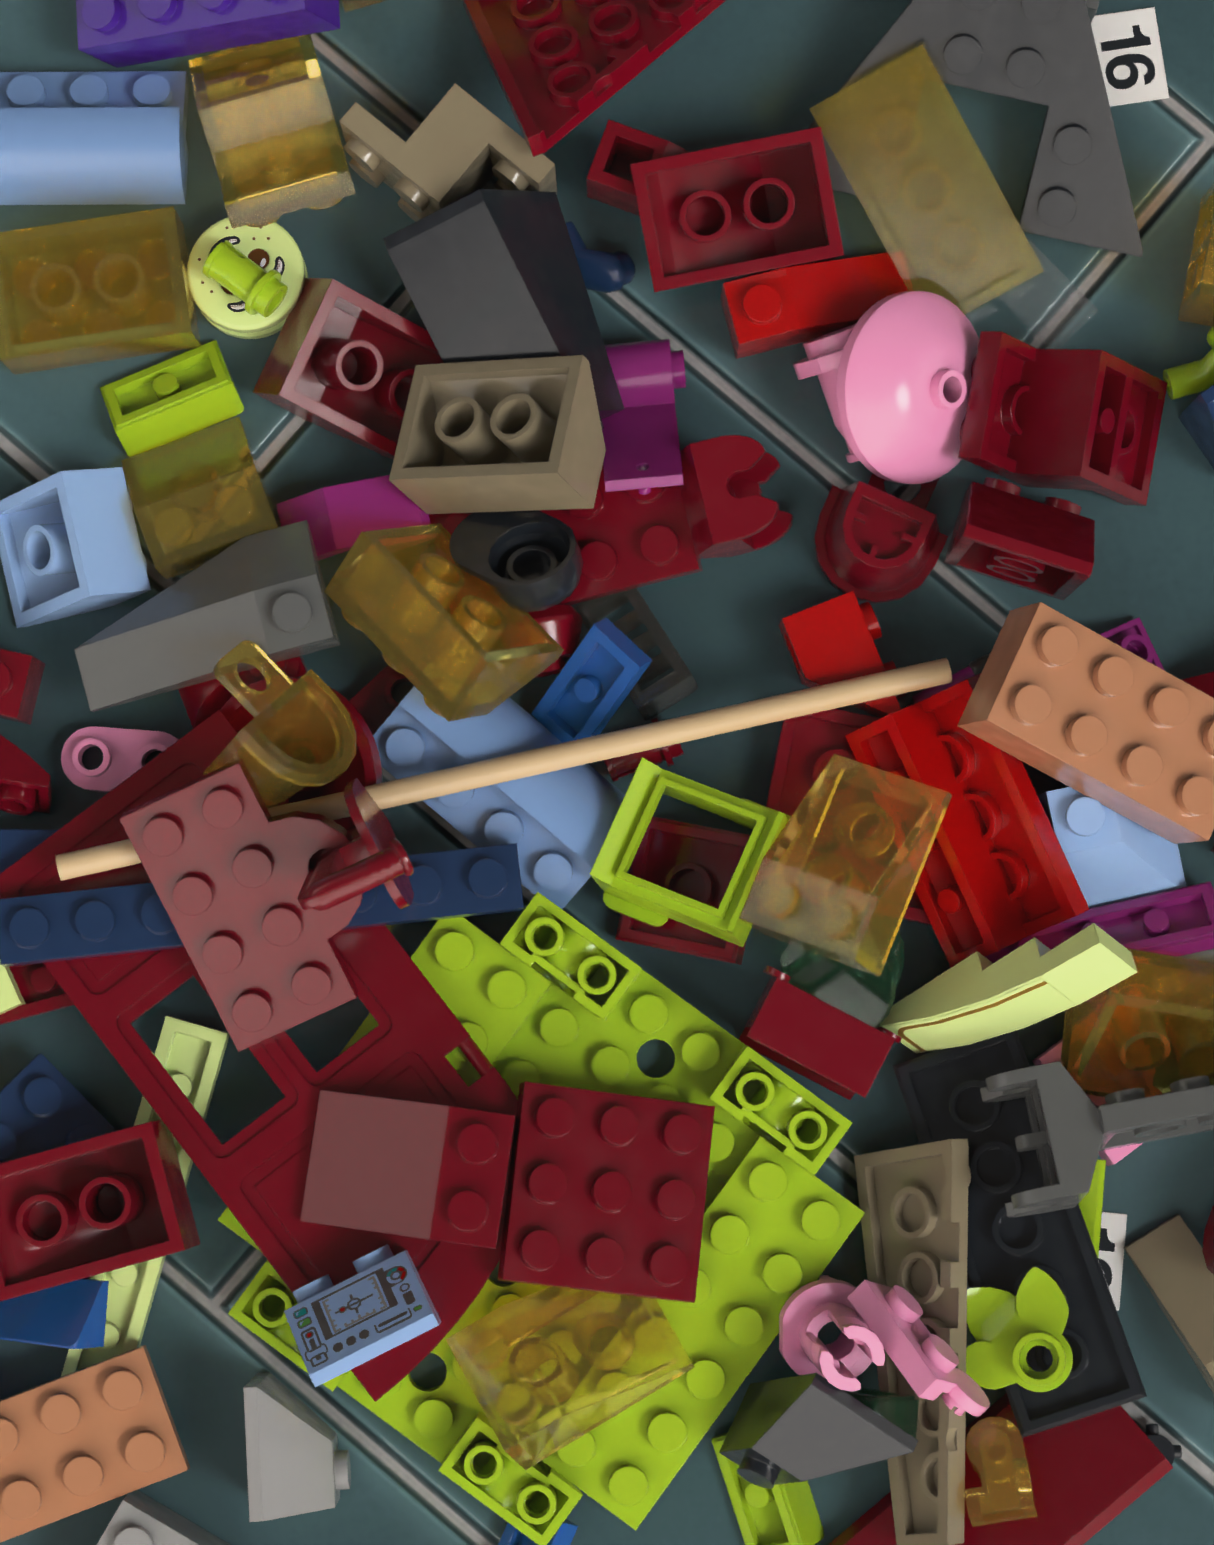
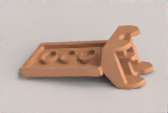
M146 1345L0 1400V1543L189 1470L190 1465Z

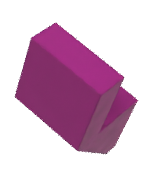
M390 475L323 487L277 504L281 527L304 520L308 521L318 561L351 549L387 548L432 532L429 514H426L390 482Z

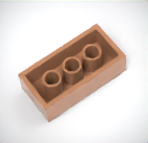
M1042 602L1010 610L957 726L1083 795L1099 801L1107 808L1174 844L1209 841L1214 830V698Z

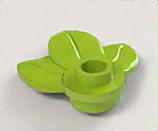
M1033 1267L1023 1278L1016 1296L1011 1292L992 1287L967 1289V1324L977 1342L966 1348V1374L980 1387L996 1390L1018 1383L1023 1388L1033 1392H1047L1059 1387L1068 1378L1073 1365V1354L1068 1341L1062 1334L1067 1324L1069 1307L1065 1295L1049 1274L1037 1267ZM1035 1346H1044L1052 1354V1365L1046 1371H1035L1028 1364V1353Z

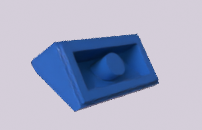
M83 1278L0 1301V1339L67 1349L104 1347L109 1281Z

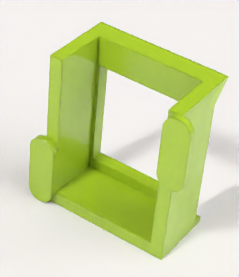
M642 757L591 869L590 875L604 891L603 901L605 905L613 911L654 927L664 925L670 918L743 947L790 839L796 832V823L791 816L748 799H740L672 773ZM663 794L725 817L753 830L718 909L628 874V870Z

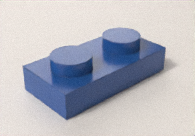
M605 618L593 624L531 714L562 743L599 735L653 660L608 618Z

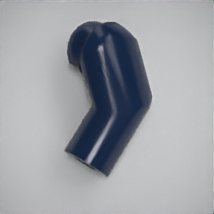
M572 221L566 222L587 290L612 293L621 290L624 285L631 283L635 277L636 269L633 259L623 251L611 253L587 249Z

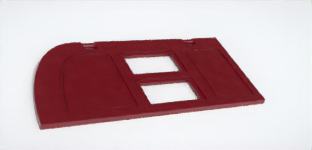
M218 710L0 874V899L152 883L142 863L61 881L55 855L129 839L119 819L124 812L238 759H243L259 793L262 792L273 807L291 802L222 712ZM323 849L318 850L312 855L311 864L321 855ZM385 925L340 930L332 936L359 990L358 998L379 1025L318 1072L315 1071L286 1031L248 1047L285 1097L224 1144L220 1142L131 1024L193 976L208 994L185 947L43 963L291 1292L327 1274L335 1286L358 1274L352 1263L353 1261L387 1244L394 1256L405 1250L408 1251L442 1322L439 1326L351 1369L375 1402L405 1378L454 1327L480 1293L500 1260L514 1130L496 1249L300 1221L320 1090L515 1115V1121L518 1103L509 1085L484 1055ZM457 1047H459L481 1076L480 1079L469 1087L445 1057Z

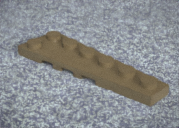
M947 1139L854 1156L859 1207L865 1212L861 1218L867 1280L888 1287L898 1285L907 1290L917 1300L923 1310V1314L919 1317L931 1334L943 1339L953 1349L959 1359V1364L956 1368L966 1373L968 1187L971 1181L968 1139ZM884 1350V1365L877 1366L882 1416L918 1440L914 1452L887 1459L896 1544L964 1543L966 1411L962 1416L954 1413L957 1407L954 1406L950 1410L942 1399V1395L945 1392H942L934 1401L918 1397Z

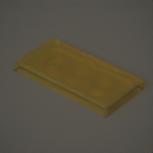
M923 43L810 107L812 115L818 126L822 128L824 137L908 291H925L941 295L954 303L964 314H967L1044 271L1042 264Z

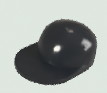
M539 510L472 513L456 527L449 544L450 553L455 564L461 570L489 583L496 595L515 610L533 612L553 607L569 597L579 585L583 559L572 528L561 520Z

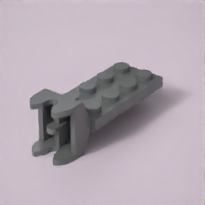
M1060 1061L1021 1068L985 1079L987 1087L980 1088L983 1102H999L1025 1098L1032 1133L1015 1137L1017 1152L1036 1149L1044 1187L1011 1195L1012 1202L1005 1204L1008 1217L1035 1215L1076 1207L1090 1190L1099 1151L1214 1130V1085L1210 1084L1209 1076H1197L1173 1082L1170 1084L1171 1092L1151 1097L1145 1096L1144 1088L1117 1091L1106 1095V1104L1098 1107L1094 1105Z

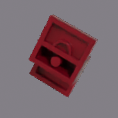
M981 331L977 355L971 367L972 383L966 417L960 428L961 445L958 457L1026 487L1092 490L1124 505L1146 506L1168 383L1104 350L1037 349L1002 331Z

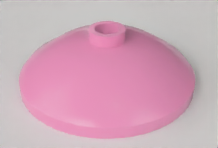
M903 291L881 299L871 306L858 320L846 341L841 355L837 374L836 398L843 433L858 460L870 472L890 482L901 484L931 482L948 473L962 460L958 457L961 445L960 428L966 417L972 383L971 367L977 355L979 337L966 315L954 303L941 295L925 291Z

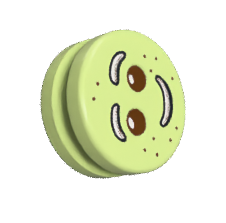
M249 214L224 218L206 229L194 244L187 265V280L190 293L203 316L219 331L241 339H259L281 331L288 315L295 307L302 293L305 278H308L307 267L301 251L289 232L270 219ZM225 240H228L237 250L267 272L275 269L282 275L281 282L288 287L282 303L270 316L263 317L259 313L250 315L244 309L245 302L202 273L205 261L219 243H224Z

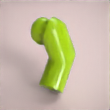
M1214 326L1210 328L1207 334V342L1211 346V350L1201 360L1163 370V380L1168 383L1166 391L1171 400L1205 391L1214 385Z

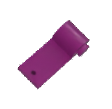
M669 339L604 345L625 408L602 419L604 425L602 432L606 448L603 461L605 492L638 489L640 494L646 495L651 492V488L684 485L674 389L686 388L683 350L671 351Z

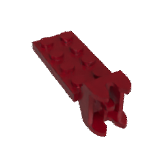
M725 435L689 444L680 451L684 485L651 488V492L646 495L640 494L638 489L605 492L604 469L602 466L594 508L539 510L561 520L572 528L583 559L579 585L569 597L558 605H572L703 571L700 560L702 558L733 557L757 551L776 543L790 530L793 523V515L779 510L778 502L762 497L760 485L766 484L781 467L779 461L773 455L767 453L758 441L747 436ZM472 513L429 514L432 536L455 632L463 633L501 623L504 617L520 612L511 608L498 597L489 583L461 570L452 559L449 548L452 533L462 520Z

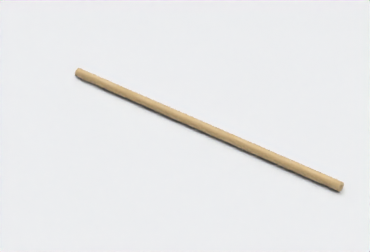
M942 658L365 786L364 788L382 810L952 683V672L948 659ZM344 791L267 808L271 817L293 811L322 814L332 821L351 817L345 802ZM130 839L55 855L61 881L141 863Z

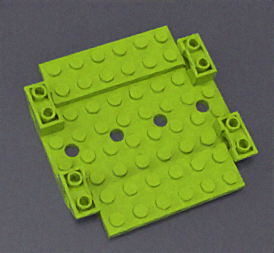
M537 892L500 944L464 917L439 919L411 956V959L506 1081L517 1100L519 1085L526 1081L715 1106L695 1303L516 1282L499 1284L489 1277L480 1293L459 1321L430 1352L438 1355L446 1365V1378L439 1386L430 1389L420 1387L412 1380L409 1373L375 1402L351 1370L323 1383V1385L332 1392L338 1386L439 1461L441 1464L438 1471L536 1544L547 1545L583 1496L580 1490L635 1531L778 1335L779 1314L785 1302L802 1286L817 1281L865 1212L815 1176L852 1125L850 1120ZM369 1013L340 1054L379 1025L371 1013ZM654 1039L668 1043L675 1056L672 1069L661 1077L645 1075L637 1064V1053L640 1047L645 1042ZM459 1047L445 1056L468 1087L481 1078ZM227 1207L218 1218V1221L260 1251ZM267 1260L228 1314L308 1373L284 1313L285 1310L298 1303L291 1290Z

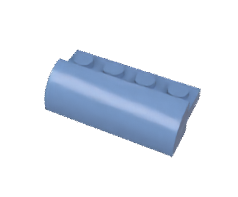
M0 72V205L186 204L189 159L186 140L189 97L187 72Z
M450 646L433 663L373 735L379 751L381 766L396 779L562 743ZM589 764L427 799L423 800V802L477 847L517 843L521 884L534 895L539 892L563 909L591 877V869L625 795Z

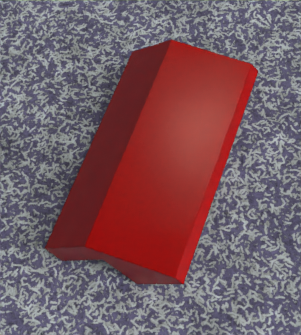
M981 673L845 735L950 967L955 966L976 951L984 957L1029 935L1089 910L1088 904L1022 761L957 726Z

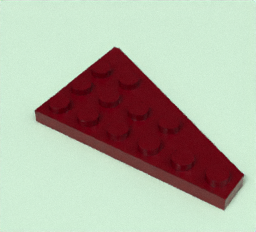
M726 0L462 1L533 157L547 152Z

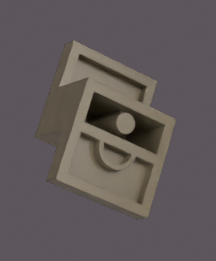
M456 83L406 142L357 102L351 106L339 121L346 142L343 148L352 157L349 162L350 167L373 187L378 188L384 182L401 197L397 202L398 206L415 222L482 189L493 175L498 179L494 184L497 190L556 192L557 195L555 163L543 154L533 157L523 137Z

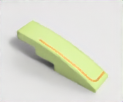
M1092 923L1052 950L1034 937L995 963H992L976 951L881 1012L875 1018L877 1026H881L902 1037L900 1042L916 1054L965 1046L1026 1028L1075 1007L1137 973V968L1132 952L1095 923Z

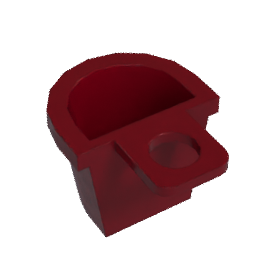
M873 473L868 484L857 481L842 489L833 485L820 512L814 535L817 562L830 584L844 594L854 591L857 600L873 604L900 600L918 589L935 567L948 536L940 533L936 514L926 510L939 478L921 484L919 493L910 501H904L888 494L885 490L884 479Z

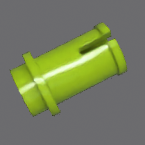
M225 240L224 243H219L213 249L203 266L202 273L245 302L244 309L250 315L259 313L263 317L270 316L282 303L288 287L281 282L282 275L277 270L273 269L267 272L237 250L228 240Z

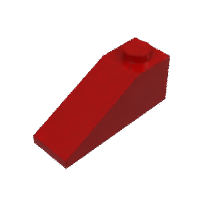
M900 250L784 267L725 282L722 285L720 300L735 357L739 359L809 341L826 333L855 324L871 306L881 299L894 293L914 291L904 252Z

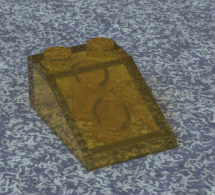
M834 754L764 856L739 919L766 936L880 977L952 795L947 791Z
M548 1287L504 1304L446 1339L504 1451L525 1470L695 1367L657 1299L558 1287Z

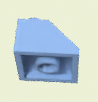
M1071 787L1046 791L1038 795L1089 908L1186 887L1178 844L1166 840Z

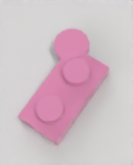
M864 1280L847 1297L869 1329L877 1335L883 1344L884 1350L918 1397L934 1401L942 1392H945L942 1395L943 1401L950 1410L954 1406L957 1407L954 1413L962 1416L967 1411L969 1414L978 1417L989 1408V1399L981 1387L968 1374L956 1368L959 1364V1359L953 1349L943 1339L931 1334L919 1317L923 1314V1310L917 1300L907 1290L898 1285L888 1287Z

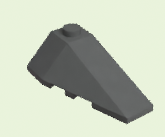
M304 520L243 537L75 648L90 711H99L341 645L308 521Z

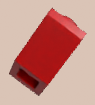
M854 591L781 619L779 628L801 683L811 688L897 669L892 660L884 664L882 663L874 643L875 639L882 637L877 617L869 602L859 605ZM906 693L851 706L882 718L901 709L897 699L906 696Z

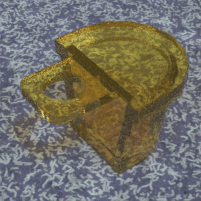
M249 640L240 642L216 663L213 672L217 680L244 706L254 719L239 731L228 746L203 772L204 775L242 758L266 807L271 808L281 805L308 786H324L339 778L347 770L356 755L357 734L349 712L336 694L312 669L294 683L257 644ZM247 663L257 668L265 678L266 690L256 691L244 684L238 675L237 664Z

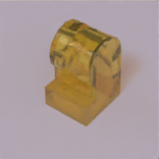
M987 1417L979 1420L971 1427L966 1437V1451L974 1472L981 1478L982 1487L964 1489L968 1516L972 1526L1038 1517L1026 1449L1019 1429L1011 1421L1002 1417Z

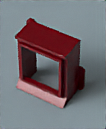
M769 965L765 966L763 972L774 978L769 979L738 1040L748 1045L757 1053L850 1101L855 1093L866 1098L893 1043L899 1044L902 1037L881 1026H875V1028L790 984L791 977Z

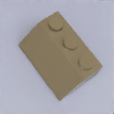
M584 355L416 365L389 481L426 514L594 508L606 448L589 361Z

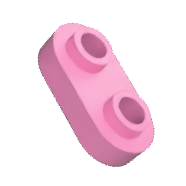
M97 726L85 727L74 732L66 740L61 752V765L67 778L78 787L89 791L110 792L142 768L149 754L155 751L163 752L179 739L161 731ZM97 746L103 752V762L98 768L88 770L82 763L83 753L89 747Z

